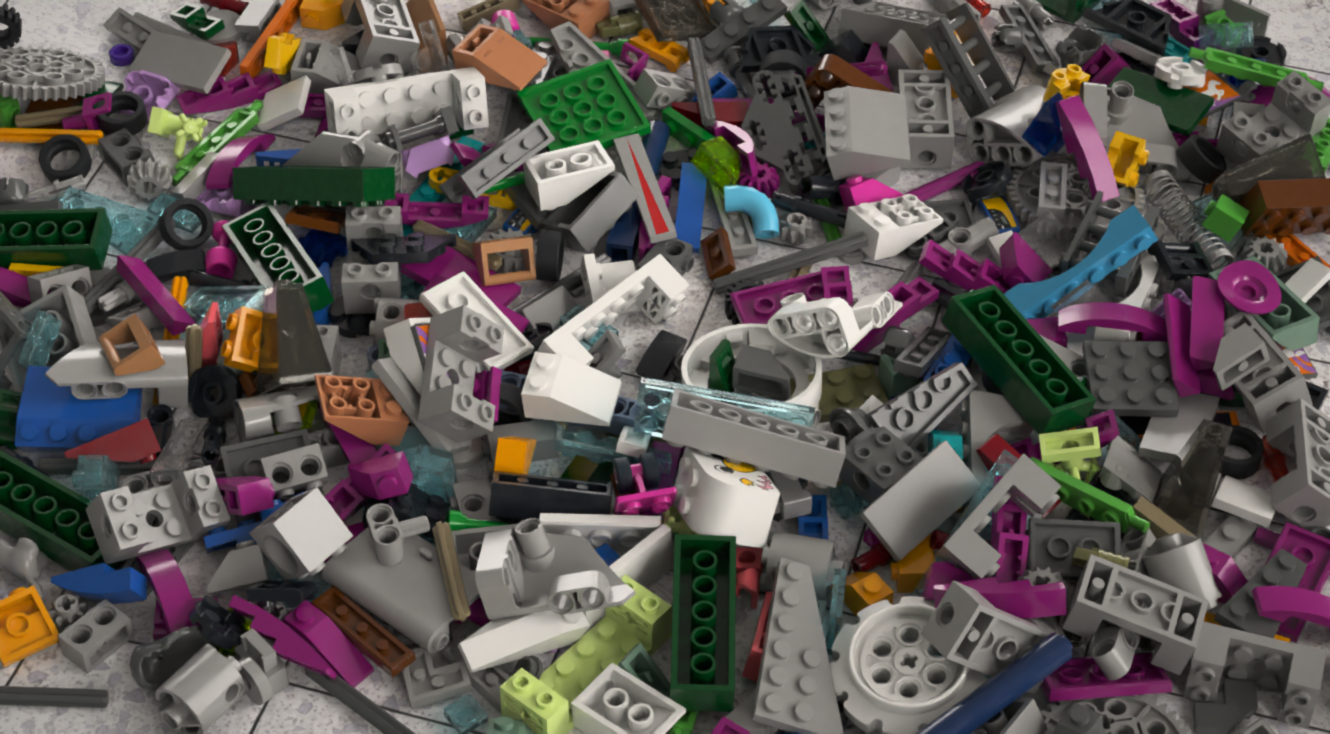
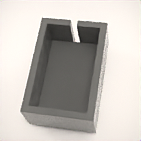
M613 171L567 205L552 210L541 224L546 230L563 232L564 247H573L575 250L588 252L597 246L598 240L615 226L618 218L632 207V203L639 196L622 173Z

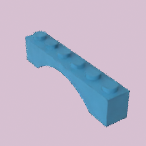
M1132 205L1110 220L1108 228L1098 245L1076 266L1047 280L1034 283H1019L1004 293V295L1025 319L1045 318L1049 314L1056 312L1071 299L1078 297L1096 282L1104 279L1106 275L1126 264L1128 260L1143 250L1148 249L1153 243L1158 241V238L1135 205Z

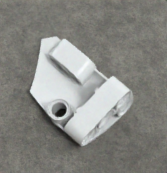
M890 292L863 296L852 308L844 299L839 297L807 302L804 293H796L780 301L782 308L768 320L767 327L774 338L796 351L816 357L838 358L845 356L871 329L881 328L903 305L902 302L894 300Z

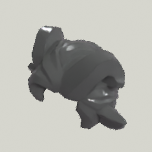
M1082 24L1076 27L1063 43L1060 41L1055 50L1060 57L1062 68H1067L1068 64H1075L1082 68L1104 43L1107 44V41L1096 33L1095 30H1091V28L1086 29V24Z

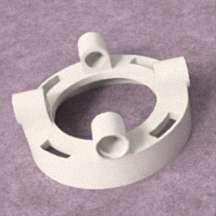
M738 324L723 327L702 336L686 351L681 365L682 391L714 399L709 392L710 355L724 338L730 341L732 349H736L732 350L735 362L741 350L737 348H742V345L770 350L788 375L793 378L796 384L795 391L786 402L767 407L746 409L809 427H818L821 419V411L819 410V401L822 394L821 358L804 354L783 344L770 334L767 324ZM810 368L811 372L815 374L812 382H809L804 369Z

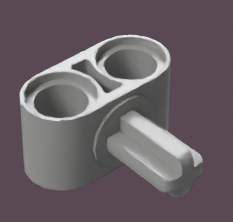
M375 504L366 512L370 539L376 557L383 565H395L403 559V538L430 530L427 516L399 522L397 517H395L393 509L387 504Z

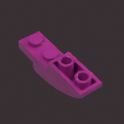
M920 276L908 284H905L903 281L897 283L887 292L892 294L894 300L902 302L903 306L881 328L871 329L851 350L867 353L884 342L882 338L889 327H900V323L937 300L939 290Z

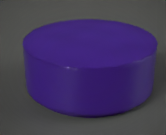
M127 44L113 46L109 50L110 62L119 67L130 65L135 60L133 48Z

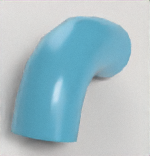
M724 186L725 212H744L748 214L752 219L753 233L756 238L770 239L779 236V219L776 208L764 193L748 186Z

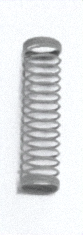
M1167 170L1155 171L1144 180L1141 186L1144 189V195H1146L1152 206H1162L1159 215L1178 242H1187L1189 237L1205 228L1201 225L1188 236L1183 237L1184 233L1192 229L1197 223L1202 222L1203 224L1204 217L1196 210V206L1184 194V191L1176 183L1170 172ZM1162 175L1169 176L1157 181L1151 187L1149 193H1146V188L1153 179ZM1169 179L1167 184L1160 187L1154 194H1150L1159 182ZM1173 190H1178L1175 195L1169 197L1163 204H1159L1160 200L1170 195ZM1178 195H1182L1181 199L1172 203L1168 209H1163L1164 205L1172 202ZM1181 201H1186L1184 205L1177 208L1172 214L1166 215L1169 210L1175 208ZM1186 206H1190L1188 211L1180 214L1175 220H1171L1173 215L1178 214ZM1189 212H1194L1192 216L1185 219L1180 225L1175 226L1178 220L1184 218ZM1194 217H1198L1196 222L1190 224L1185 230L1179 231L1181 226L1190 222ZM1207 228L1204 233L1193 240L1198 241L1205 234H1210L1209 238L1199 244L1203 246L1209 240L1214 239L1212 244L1203 249L1204 253L1214 245H1219L1216 250L1206 256L1210 265L1217 262L1223 255H1227L1225 261L1213 270L1222 267L1228 259L1229 261L1226 266L1234 263L1233 255L1221 243V239L1212 231H1208Z

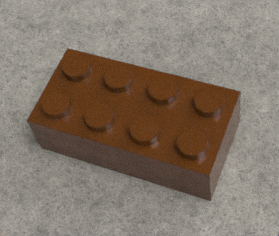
M1330 178L1257 181L1238 203L1249 210L1248 216L1241 227L1243 236L1263 237L1264 235L1277 234L1278 236H1287L1291 233L1310 235L1321 232L1330 234Z

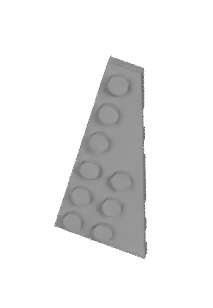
M570 21L550 29L549 38L567 73L610 59ZM613 62L648 122L661 117L663 109L646 107L633 90L636 82Z
M781 557L776 566L751 720L791 733L844 734L810 566Z

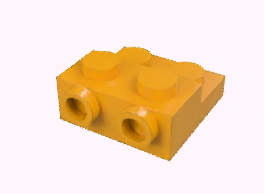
M244 306L238 308L234 313H230L226 322V329L230 330L229 340H225L221 347L220 354L225 357L224 365L247 372L256 370L280 378L285 376L295 322Z
M34 585L29 588H17L8 595L9 597L0 600V662L3 668L59 642V632Z

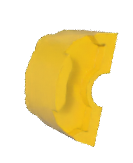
M286 32L280 33L279 36L268 37L264 67L272 68V72L276 74L286 75L287 71L290 72L301 43V38L294 39V34Z
M1068 64L1067 68L1056 69L1052 72L1042 99L1046 103L1045 110L1051 115L1057 113L1055 102L1070 96L1079 95L1082 82H1088L1090 75L1083 72L1082 68L1075 64Z
M1117 130L1109 145L1107 156L1113 169L1116 184L1135 188L1140 175L1137 173L1140 165L1145 166L1149 157V151L1145 150L1146 140Z

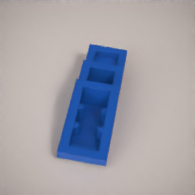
M682 162L675 229L677 239L693 245L692 252L699 253L708 165Z

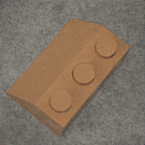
M409 0L406 6L420 41L412 65L416 64L419 74L448 68L446 29L434 0Z

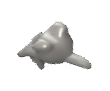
M19 538L16 546H11L9 542L0 539V571L6 570L13 573L16 577L25 581L29 587L34 585L40 598H43V588L36 579L41 576L43 569L48 566V557L42 551H39L37 544L31 539Z

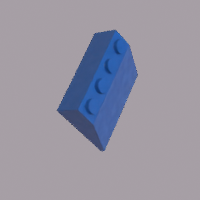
M28 366L17 414L15 447L23 452L64 453L67 450L136 423L141 419L143 388H129L127 393L120 398L83 400L72 395L71 386L58 387L45 376V373L51 367Z

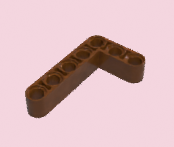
M834 54L824 55L804 80L814 110L823 100L824 91L833 88L853 86L895 93Z

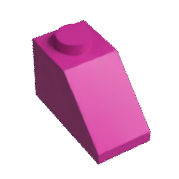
M860 174L847 178V183L838 186L845 211H848V207L860 205L861 203L881 201L884 198L891 199L903 196L902 193L873 178L862 177Z

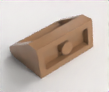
M518 236L472 242L473 254L483 287L536 280L532 237ZM513 250L521 251L526 270L489 275L487 254Z
M136 313L102 334L98 339L117 376L156 370L166 363L150 331ZM137 342L140 348L121 360L114 345Z

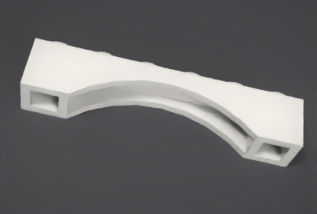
M1146 250L1133 278L1137 287L1136 290L1119 303L1149 311L1152 299H1155L1159 284H1162L1165 275L1155 256L1150 255L1148 250ZM1096 327L1093 341H1136L1138 332Z

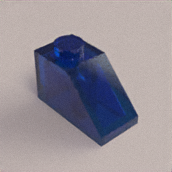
M1059 92L1044 103L1021 136L1044 157L1052 151L1057 153L1065 145L1055 103L1063 100V96Z

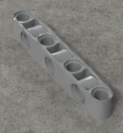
M1135 528L1130 529L1126 533L1121 547V555L1123 557H1130L1128 569L1148 576L1142 557L1156 540L1150 528L1145 533ZM1134 600L1139 607L1148 608L1145 602ZM1102 619L1095 632L1090 654L1107 680H1117L1123 677L1131 668L1141 634Z

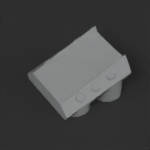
M1118 435L1109 445L1098 477L1100 482L1109 489H1123L1136 500L1143 496L1152 503L1162 472L1145 457L1138 456V451Z

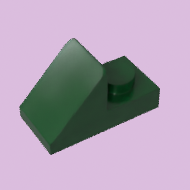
M804 0L796 2L784 14L790 25H795L802 32V35L815 45L814 51L816 53L830 40Z

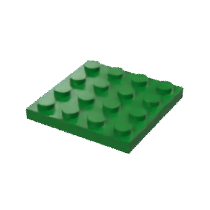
M611 59L517 91V98L531 123L541 118L555 138L554 141L545 147L548 152L597 140L604 149L614 146L613 139L638 133L639 136L651 133L650 123Z

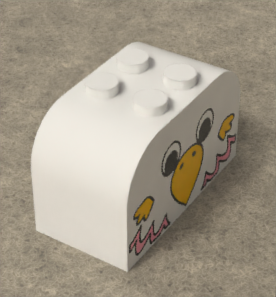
M686 446L683 457L679 462V471L673 487H676L677 490L674 506L689 528L700 535L736 536V544L764 548L779 500V490L765 472L755 469L752 464L745 462L740 464L731 463L725 460L724 456L712 454L711 456L702 455L696 452L695 448Z

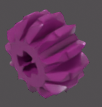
M757 162L758 174L751 177L740 167L735 180L737 185L753 187L764 193L768 198H775L773 193L778 191L780 187V179L776 168H770L769 163L761 165Z

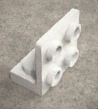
M594 253L584 254L580 272L587 306L589 307L636 272L634 261L628 260L600 264L596 263ZM635 304L629 311L625 312L622 310L617 314L639 312L641 310Z

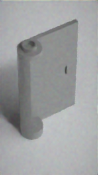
M366 528L347 544V548L334 558L331 557L327 561L322 571V578L429 653L441 651L449 642L448 624L454 619L452 618L437 548L418 535L403 538V559L395 565H383L376 557L369 529ZM459 563L470 606L480 597L475 573Z

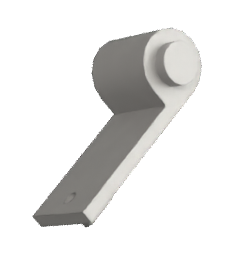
M1240 0L1197 1L1195 13L1199 15V24L1201 26L1204 16L1224 9L1226 11L1225 15L1240 27L1241 30L1254 36L1266 37L1270 13Z

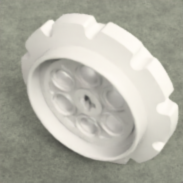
M904 596L901 598V602L895 605L890 604L888 600L879 601L858 612L857 624H845L838 633L832 646V657L836 661L830 663L837 701H845L843 703L844 714L853 724L866 733L880 729L882 734H916L988 680L984 677L986 674L946 659L943 655L939 657L932 656L933 654L941 653L921 635V632L936 609L934 608V600H924V597ZM913 640V641H915V642H913V643H906L905 641ZM881 653L888 654L886 656H878ZM881 680L887 681L884 684L876 683ZM941 681V682H943V683L933 684V683H931V682ZM908 694L914 695V697L912 698H906L903 696Z

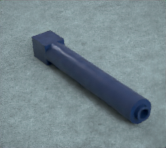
M653 120L649 122L651 133L643 135L641 141L654 175L657 178L670 136V128L662 121ZM635 201L632 203V207L618 218L615 226L609 232L606 241V254L608 257H611L612 262L634 261L639 246V229L642 220Z
M1051 633L916 734H971L1072 659L1071 651L1073 646L1063 634Z

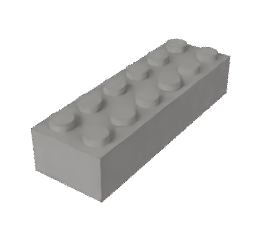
M678 389L673 390L661 438L667 440L666 442L674 447L682 448L685 445L695 448V451L702 455L711 456L712 454L724 456V459L731 463H749L755 469L763 472L774 470L781 472L784 477L791 480H798L799 478L809 480L811 484L820 488L836 487L846 455L845 436Z

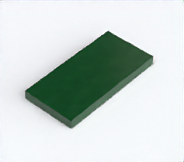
M1123 67L1107 87L1111 88L1113 83L1117 81L1128 82L1134 88L1133 96L1161 107L1169 129L1185 136L1191 134L1214 104V97L1185 87H1182V89L1169 88L1167 86L1168 82L1127 67Z

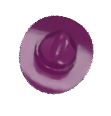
M1241 260L1231 263L1220 272L1217 278V287L1220 294L1230 305L1242 312L1255 315L1267 314L1274 311L1281 302V290L1275 277L1267 268L1255 261Z

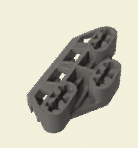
M762 70L753 76L752 83L756 93L741 125V129L748 133L753 141L757 162L761 165L769 163V167H774L783 172L791 193L795 194V196H800V181L797 182L792 165L797 164L802 178L814 173L812 164L822 161L823 167L817 176H824L829 169L826 158V140L802 76L790 73L791 78L787 79L779 74L774 75L772 71ZM784 86L789 87L790 90L796 89L797 94L786 98L781 96V93L785 92ZM768 88L774 100L772 104H769L765 90ZM797 109L800 116L805 115L806 120L792 125L790 120L795 118L793 110ZM755 135H759L763 146L762 151L758 150L754 139ZM807 135L809 143L815 141L816 147L802 152L800 147L805 145L802 137Z

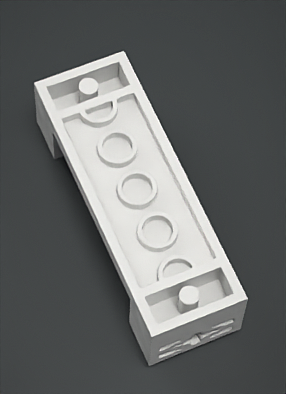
M475 67L324 89L328 131L331 133L358 137L365 131L370 130L375 134H382L393 124H395L397 131H402L432 121V115L439 109L451 106L454 118L463 130L489 127L485 77Z
M659 254L545 338L537 352L565 355L590 366L594 357L580 344L581 340L584 338L587 341L597 334L598 328L601 325H610L618 317L617 313L622 310L627 312L635 304L654 325L663 319L666 322L669 321L678 312L677 307L685 301L686 296L684 294L690 285Z

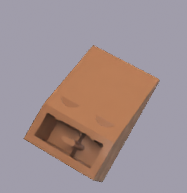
M521 0L550 29L570 21L588 39H591L598 33L596 23L607 20L610 17L609 0Z
M478 24L452 50L455 69L475 67L485 77V83L521 91L547 64L546 59L501 28Z
M315 374L314 379L325 421L370 444L384 445L387 443L390 446H400L409 425V418L380 379Z

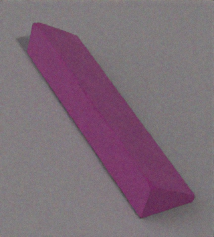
M125 255L117 256L116 270L172 336L185 332L188 325L196 323L141 259Z
M1193 276L1190 360L1195 371L1214 368L1220 341L1224 337L1225 299L1218 290L1217 280L1200 276Z
M1165 293L1163 304L1172 381L1178 396L1185 397L1198 394L1201 391L1199 373L1194 370L1190 360L1191 308L1171 294Z

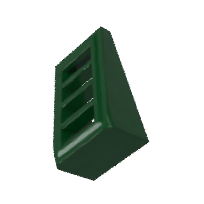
M724 338L710 355L709 392L713 398L729 403L734 397L732 382L735 359L730 341Z

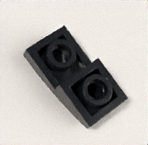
M203 249L174 251L146 260L147 267L161 283L173 279L175 276H184L189 280L193 269L206 273L205 252Z
M661 330L643 355L636 368V373L662 384L673 362L681 355L687 339Z

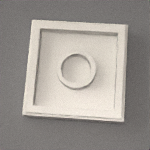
M307 75L265 94L263 108L261 109L257 127L262 132L303 115L311 80Z

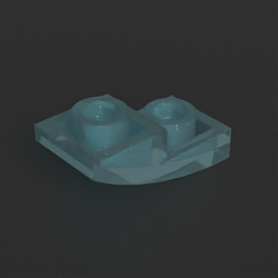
M1253 22L1199 25L1200 49L1205 50L1207 47L1215 49L1254 47Z

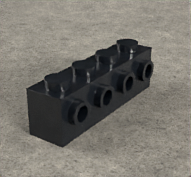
M494 471L488 516H495L499 520H511L512 518L526 520L529 518L540 519V513L610 515L613 484Z

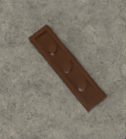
M332 586L311 602L312 605L333 621L356 648L392 678L416 660L415 653L335 586Z

